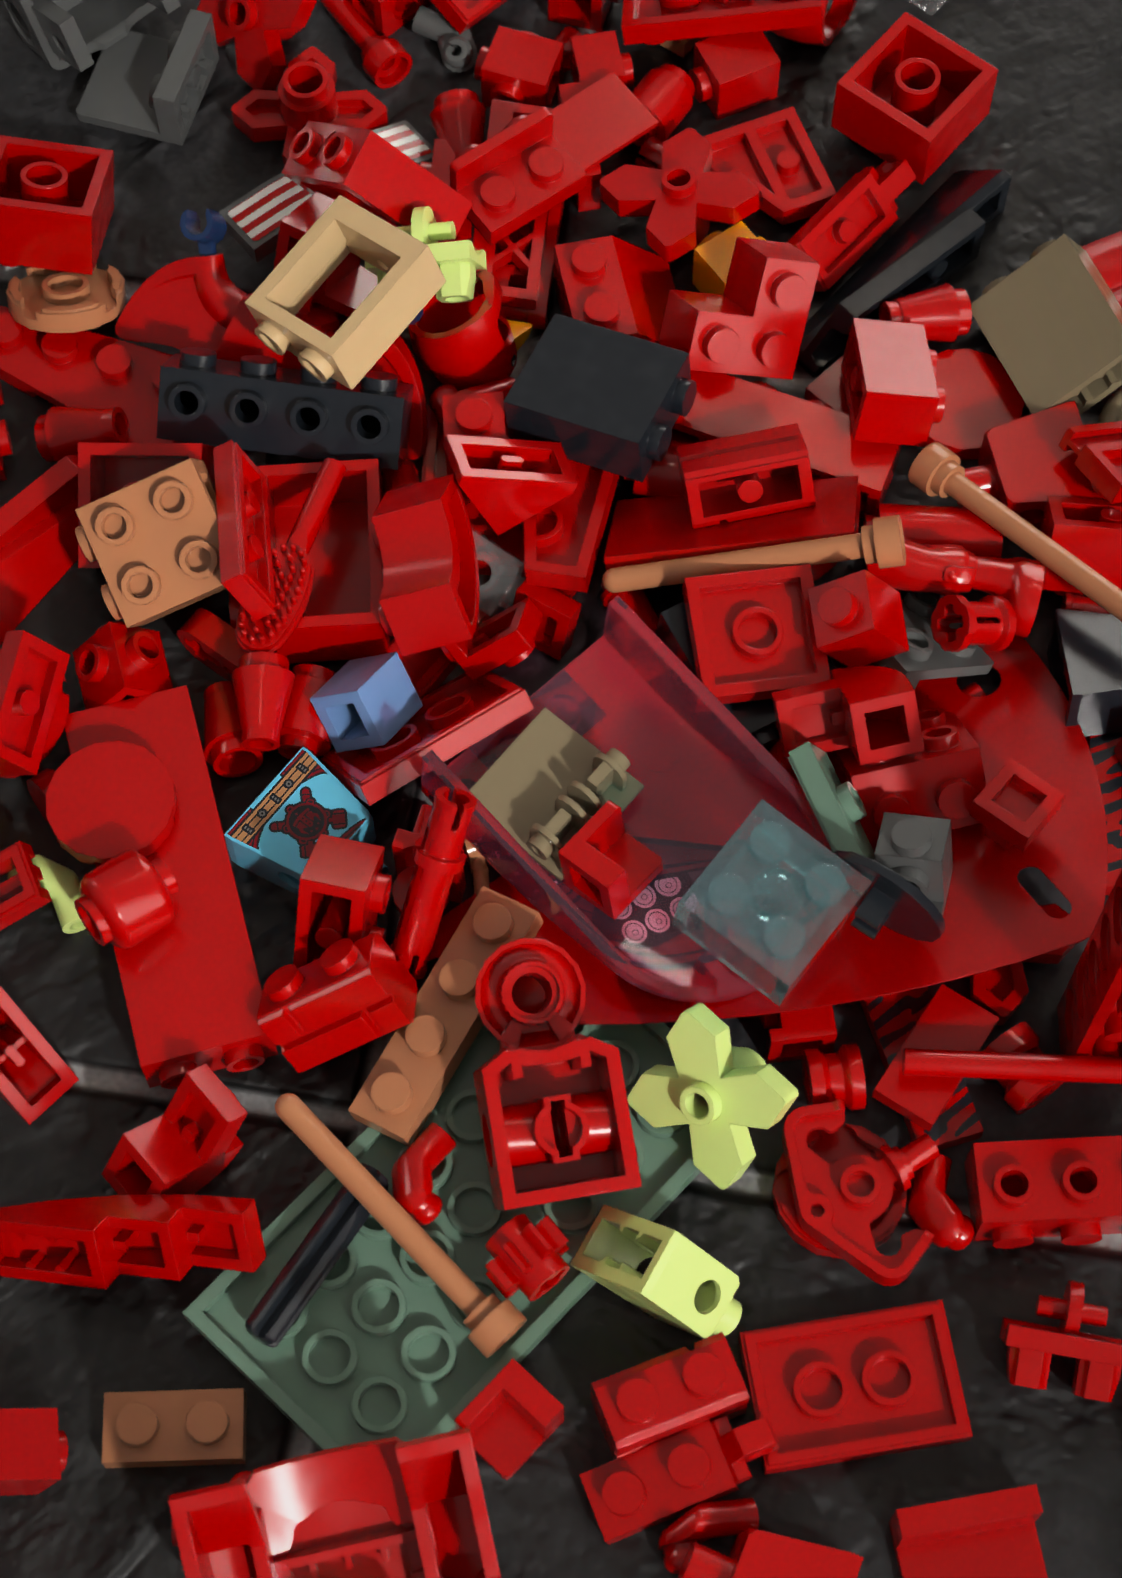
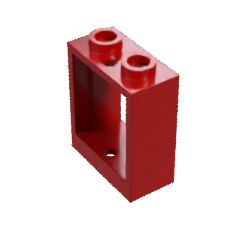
M307 121L305 127L292 140L289 147L290 157L281 172L311 194L319 192L332 199H336L341 195L395 227L411 225L412 211L415 207L430 206L436 223L454 222L457 237L473 205L467 198L370 129ZM455 239L440 240L438 243L455 241Z

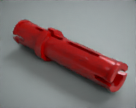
M443 786L435 791L434 803L424 837L418 838L415 841L412 851V857H414L416 864L391 949L395 954V959L397 961L401 960L408 971L411 964L414 965L412 976L416 980L424 978L427 973V964L454 875L463 870L467 858L466 854H464L463 844L473 812L477 807V799L469 792L454 787L451 801L448 800L449 787Z

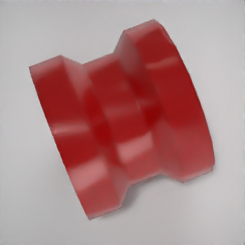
M857 1043L842 1044L837 1052L823 1053L818 1048L802 1049V1077L807 1105L828 1103L842 1099L844 1100V1105L851 1111L865 1109V1073Z

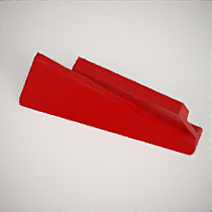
M78 455L64 456L0 508V645L4 641L6 631H14L78 560V540L75 534V528L78 527V516L75 509H78Z

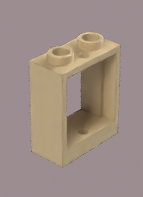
M339 195L245 301V304L258 323L254 330L255 334L268 348L279 355H283L288 350L296 355L301 365L320 381L326 382L331 377L353 390L446 283V280L428 245ZM351 252L387 274L330 338L295 315Z

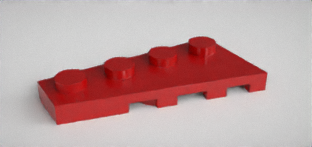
M0 306L1 380L31 397L38 395L56 406L105 409L121 407L127 415L130 426L129 439L125 443H183L182 441L157 438L160 368L173 355L87 330L75 333H47L31 330L15 322L7 307Z
M568 459L578 482L573 494L524 521V570L527 584L587 593L620 475Z

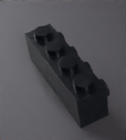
M186 347L180 349V354L175 353L160 368L157 438L189 443H203L212 446H219L229 440H233L242 450L317 460L333 458L343 461L378 458L380 468L398 470L408 453L414 385L398 383V376L393 373L368 371L355 388L351 390L331 377L326 382L320 381L302 365L300 370L277 367V360L272 357L245 355L240 357V362L217 359V352L211 349Z

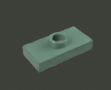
M809 741L788 752L790 755L788 760L833 853L837 850L852 851L875 860V852L859 821L867 816V812L853 785L849 781L841 784L827 753Z

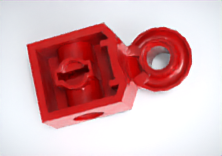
M520 938L501 945L484 961L476 979V1007L482 1023L499 1040L500 1050L473 1072L494 1208L497 1210H510L642 1187L619 1048L591 1036L587 1037L580 1033H574V1029L577 1027L585 1009L586 984L578 963L564 948L545 939ZM519 977H531L542 985L545 992V1001L537 1013H526L515 1005L512 998V988Z

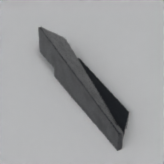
M1004 169L959 170L953 173L806 322L797 363L815 378L844 355L853 318L879 320V308L882 302L893 301L900 297L939 286L976 259L979 254L985 225L1004 212L1012 176Z

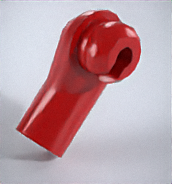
M752 1498L702 1502L694 1505L661 1532L658 1550L664 1551L663 1562L666 1570L672 1574H679L684 1558L693 1542L701 1544L711 1538L735 1536L748 1529H758L759 1512L757 1505Z

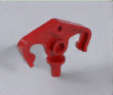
M838 1099L833 1102L807 1105L794 1109L785 1120L782 1130V1145L800 1228L874 1282L882 1286L901 1284L908 1278L924 1253L928 1250L935 1235L927 1229L924 1232L920 1229L911 1230L902 1235L900 1251L895 1255L885 1256L875 1247L870 1223L879 1218L888 1209L893 1197V1185L901 1193L911 1188V1179L915 1178L914 1172L940 1157L939 1149L934 1140L925 1133L900 1149L897 1146L890 1148L886 1144L876 1149L878 1160L866 1155H851L835 1163H828L808 1147L806 1138L814 1130H823L833 1134L841 1128L845 1122L844 1100Z

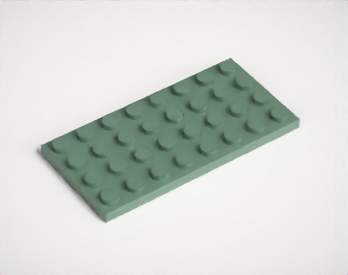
M664 1023L577 1025L574 1029L575 1034L580 1033L587 1037L591 1036L619 1048L627 1096L640 1076L656 1064L675 1066L666 1038L671 1029ZM483 1024L418 1134L419 1136L433 1122L443 1128L456 1143V1147L432 1171V1192L442 1199V1210L434 1221L421 1227L487 1297L494 1293L501 1302L506 1298L486 1276L488 1270L485 1268V1265L494 1259L486 1250L485 1245L499 1228L522 1213H525L534 1225L548 1215L569 1239L567 1243L569 1250L561 1255V1257L570 1266V1269L551 1290L534 1301H529L520 1289L509 1298L527 1318V1321L500 1349L489 1358H486L467 1338L471 1331L463 1323L467 1316L372 1215L368 1217L278 1346L274 1348L268 1347L257 1341L247 1332L245 1327L246 1319L343 1185L328 1168L262 1232L267 1257L254 1273L225 1269L182 1313L185 1319L321 1451L396 1436L406 1442L456 1430L454 1423L456 1417L509 1361L514 1358L520 1364L596 1283L595 1280L570 1264L603 1205L605 1204L654 1222L701 1172L693 1163L689 1124L654 1128L628 1104L642 1187L510 1210H497L494 1208L473 1072L500 1050L499 1040ZM367 1127L347 1149L360 1163L374 1167L388 1179V1192L393 1197L392 1168L395 1161L408 1146Z

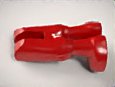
M904 538L906 548L905 566L880 569L878 563H865L868 572L898 590L930 592L946 596L968 593L971 589H975L991 595L1003 596L1010 601L1016 614L1017 625L1015 635L1025 638L1030 634L1037 614L1045 574V566L1038 560L1025 557L999 558L975 556V553L966 550L961 545L925 544Z

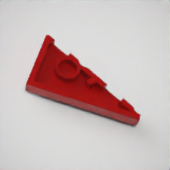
M623 0L621 27L624 45L642 43L658 45L671 40L707 39L712 36L823 25L821 0Z

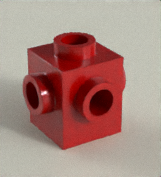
M109 621L107 624L99 627L93 636L72 652L85 709L173 688L159 631L140 627L127 628L125 622Z

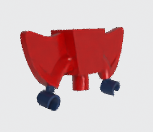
M206 208L207 225L201 233V221L198 213L189 209L185 210L180 218V228L185 237L198 242L199 254L165 265L141 284L128 301L116 323L115 331L118 337L134 342L171 346L179 350L186 347L207 348L217 352V359L240 362V357L245 355L268 356L277 360V367L300 370L301 363L296 355L288 350L283 355L275 353L255 334L254 330L258 323L245 304V301L252 293H245L230 280L226 270L224 254L217 253L216 244L224 238L227 230V224L223 216L215 210ZM313 294L295 316L331 338L340 328L339 319L332 314L312 307ZM424 309L420 311L409 325H414L421 319ZM399 336L369 371L393 373L398 376V383L414 385L406 458L415 460L420 458L426 450V398L414 357L403 338Z

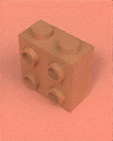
M189 458L75 509L81 523L80 526L75 528L78 543L90 562L98 561L107 584L101 586V593L105 604L115 620L118 621L123 618L127 628L141 627L226 589L221 584L215 486L203 460Z

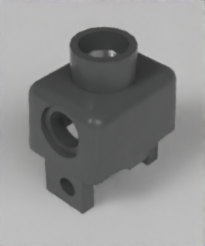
M3 0L21 39L29 48L55 70H64L69 66H73L80 72L95 64L90 53L107 49L127 36L129 30L136 22L156 8L169 14L181 6L179 0Z

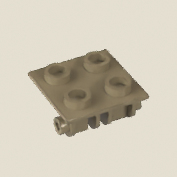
M545 707L468 792L477 799V807L474 811L477 815L561 882L564 877L558 851L607 801L611 800L621 807L623 812L643 790L644 785L626 772L631 764L622 752L615 748H610L606 754L602 753Z

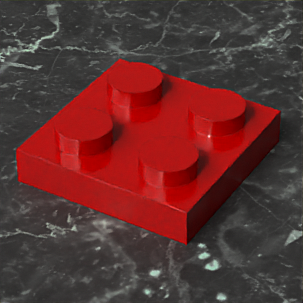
M811 564L684 578L682 591L702 707L772 699L771 693L831 679L827 654L816 648L808 589L815 587Z

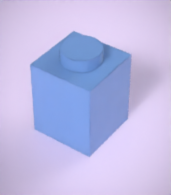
M397 652L349 660L310 698L337 753L385 745L423 706Z

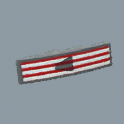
M406 120L372 130L419 165H421V161L432 162L433 147ZM280 173L222 209L219 213L226 221V231L258 263L276 250L281 220L313 194Z

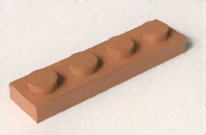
M482 886L418 992L414 1022L394 1032L349 1107L348 1111L355 1120L408 1147L415 1141L483 1026L475 1004L476 979L484 961L501 945L520 938H535L543 924L539 911Z

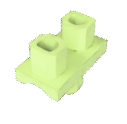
M430 206L415 207L412 211L411 225L399 226L397 228L429 246L446 280V283L436 293V299L442 303L472 302L474 300L476 271L487 270L486 251L483 249L475 250L470 240L438 243L440 240L455 239L456 228L454 222L436 223ZM365 261V269L377 275L379 283L387 273Z

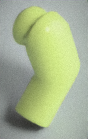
M35 854V857L31 859L32 864L41 870L44 879L39 881V883L50 894L62 931L72 934L85 930L86 927L82 923L74 904L75 900L81 897L78 876L73 870L40 854ZM16 868L8 873V879L17 874Z

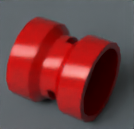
M1026 1021L1013 1026L1001 1034L983 1050L988 1052L1044 1054L1039 1048L1040 1037ZM995 1079L1005 1089L1004 1100L1017 1115H1021L1037 1106L1064 1083Z

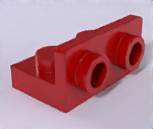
M545 106L529 115L515 117L504 127L503 131L483 143L467 146L449 165L450 187L473 203L467 217L490 245L495 244L587 187V173L553 134V115Z

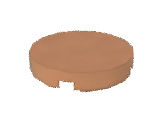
M108 265L107 271L97 269V266H95L93 275L71 272L59 273L56 270L28 267L26 268L27 277L20 280L15 275L9 281L6 291L8 309L15 322L31 330L47 333H75L104 325L114 320L123 311L127 298L125 279L118 269L111 265Z

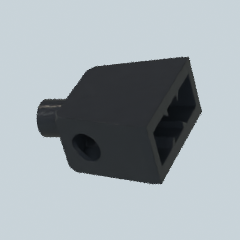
M1056 609L1047 656L1050 672L1062 689L1060 691H1063L1068 700L1065 716L1066 726L1080 725L1085 737L1122 732V622L1112 614Z

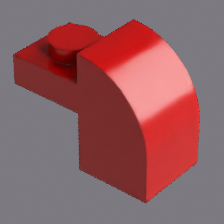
M882 666L838 668L830 670L832 677L830 680L771 693L782 753L786 761H789L788 757L790 755L788 752L808 741L826 753L851 747L860 765L925 751L915 690L905 674L896 669Z
M204 1064L185 1074L163 1115L122 1135L101 1175L118 1195H194L219 1175L241 1150L244 1143L238 1138L236 1133L248 1112L237 1100L234 1093L222 1083L207 1064Z

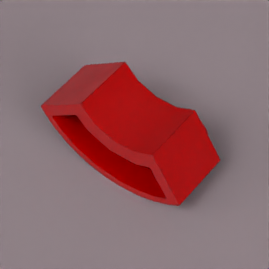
M455 474L387 491L371 516L372 538L376 548L381 552L383 563V587L379 598L378 612L384 631L387 635L394 636L402 656L472 639L479 613V571L471 523Z

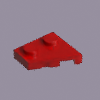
M794 107L703 136L712 145L713 162L710 171H740L759 189V209L781 225L815 215L837 193Z

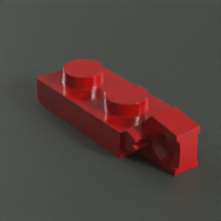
M906 159L897 162H889L887 160L876 169L874 166H867L859 173H856L787 242L821 263L814 292L830 289L899 219L896 214L898 206L894 200L917 178Z
M724 1416L712 1422L706 1420L582 1473L579 1476L604 1541L609 1545L681 1515L698 1503L711 1502L739 1490L738 1484L752 1478L747 1462L776 1451L780 1447L771 1424L765 1416L732 1429L728 1417Z

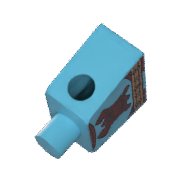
M303 746L224 834L231 861L298 895L300 876L320 834L369 844L374 843L376 834L373 817L370 812L311 751ZM383 864L382 873L387 874L388 867Z

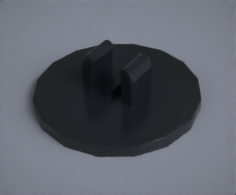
M837 850L825 862L826 874L834 886L858 908L854 914L856 917L852 921L851 926L871 939H875L883 925L899 934L927 942L937 940L945 931V921L937 907L917 887L895 871L871 858L852 851Z

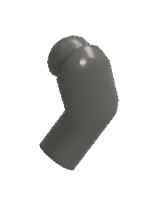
M425 6L419 8L413 21L412 32L437 42L442 60L451 71L460 73L472 68L477 60L478 51L471 29L469 28L459 35L441 13Z

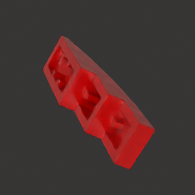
M192 1194L111 1195L48 1200L0 1207V1277L107 1290L120 1274L181 1281L193 1266L254 1273L267 1257L255 1199Z

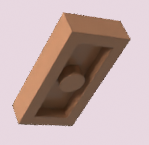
M244 1388L104 1392L101 1463L105 1468L246 1464L247 1393Z

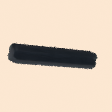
M361 1163L388 1191V1179L374 1167ZM342 1185L246 1319L245 1327L247 1332L260 1343L271 1348L278 1346L371 1215L344 1185Z

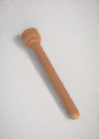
M939 442L929 444L917 455L909 470L908 478L910 483L930 497L937 495L941 498L952 497L1122 622V590L965 477V469L960 465L961 461L958 455Z
M899 514L873 518V525L861 526V533L611 568L604 573L602 583L607 591L619 593L683 584L684 578L804 564H811L812 566L862 558L865 559L866 564L878 563L880 569L905 566L906 548L904 532Z
M285 1093L279 1096L275 1103L276 1114L467 1316L463 1321L465 1326L471 1331L467 1338L486 1358L492 1356L523 1326L527 1318L508 1298L501 1302L494 1293L487 1297L297 1095Z

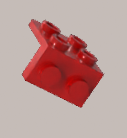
M941 708L918 710L925 751L860 765L851 747L832 751L848 781L853 785L864 804L867 816L859 821L872 848L877 845L884 812L951 819V830L980 823L969 815L973 800L986 787L980 746L954 713L944 712Z

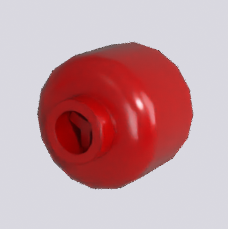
M126 850L88 872L82 878L79 886L81 897L75 900L74 904L82 923L97 943L104 946L110 942L120 949L127 950L170 924L175 915L172 895L179 891V886L173 873L163 860L156 858L150 862L139 852Z

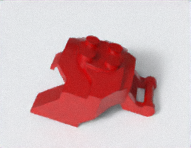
M470 1427L406 1442L396 1436L326 1449L253 1469L247 1481L239 1479L169 1495L168 1498L185 1578H501Z

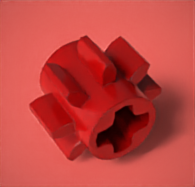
M525 1213L519 1214L499 1228L487 1241L485 1248L494 1259L485 1265V1268L488 1270L486 1276L506 1299H509L520 1289L529 1301H534L551 1290L569 1271L570 1266L561 1257V1255L569 1250L567 1246L569 1239L548 1215L534 1225Z

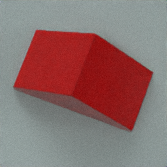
M446 434L443 442L458 485L498 536L573 494L578 484L561 442Z
M0 986V1097L30 1125L68 1091L79 1078Z

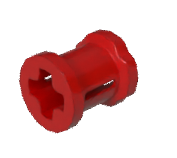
M946 595L940 598L931 615L933 638L944 651L960 652L969 645H978L984 651L1000 652L1010 645L1016 633L1017 618L1010 601L1003 596L987 595L979 601H968L963 595ZM997 618L998 623H984V620ZM963 623V627L951 629L949 624Z

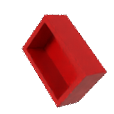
M378 458L340 461L346 466V472L308 555L313 561L315 570L311 596L305 613L294 633L283 647L275 652L287 657L290 663L353 660L390 653L389 635L386 634L381 625L378 612L379 598L383 587V563L381 552L376 548L371 534V516L384 496ZM322 462L257 466L266 477L271 549L277 548L282 543L286 544Z

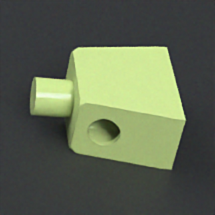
M605 1204L570 1264L650 1316L702 1339L723 1332L724 1336L730 1334L741 1319L742 1305L733 1298L739 1287L738 1275L676 1230ZM653 1257L644 1275L637 1271L639 1264L643 1260Z

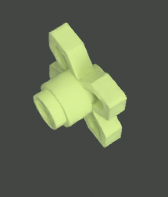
M699 1002L681 1013L666 1036L675 1066L656 1064L644 1072L627 1096L628 1104L654 1128L689 1124L694 1165L718 1188L725 1190L741 1178L756 1156L748 1127L768 1130L784 1117L798 1097L799 1092L771 1064H766L756 1051L747 1047L731 1046L729 1026L708 1007Z

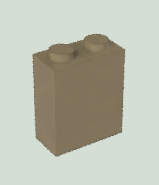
M1063 234L1057 240L1047 241L1037 247L1032 252L1029 261L1009 276L997 278L989 283L982 291L981 297L971 303L973 317L1032 414L1065 402L1075 401L1081 415L1122 385V307L1087 251L1066 234Z

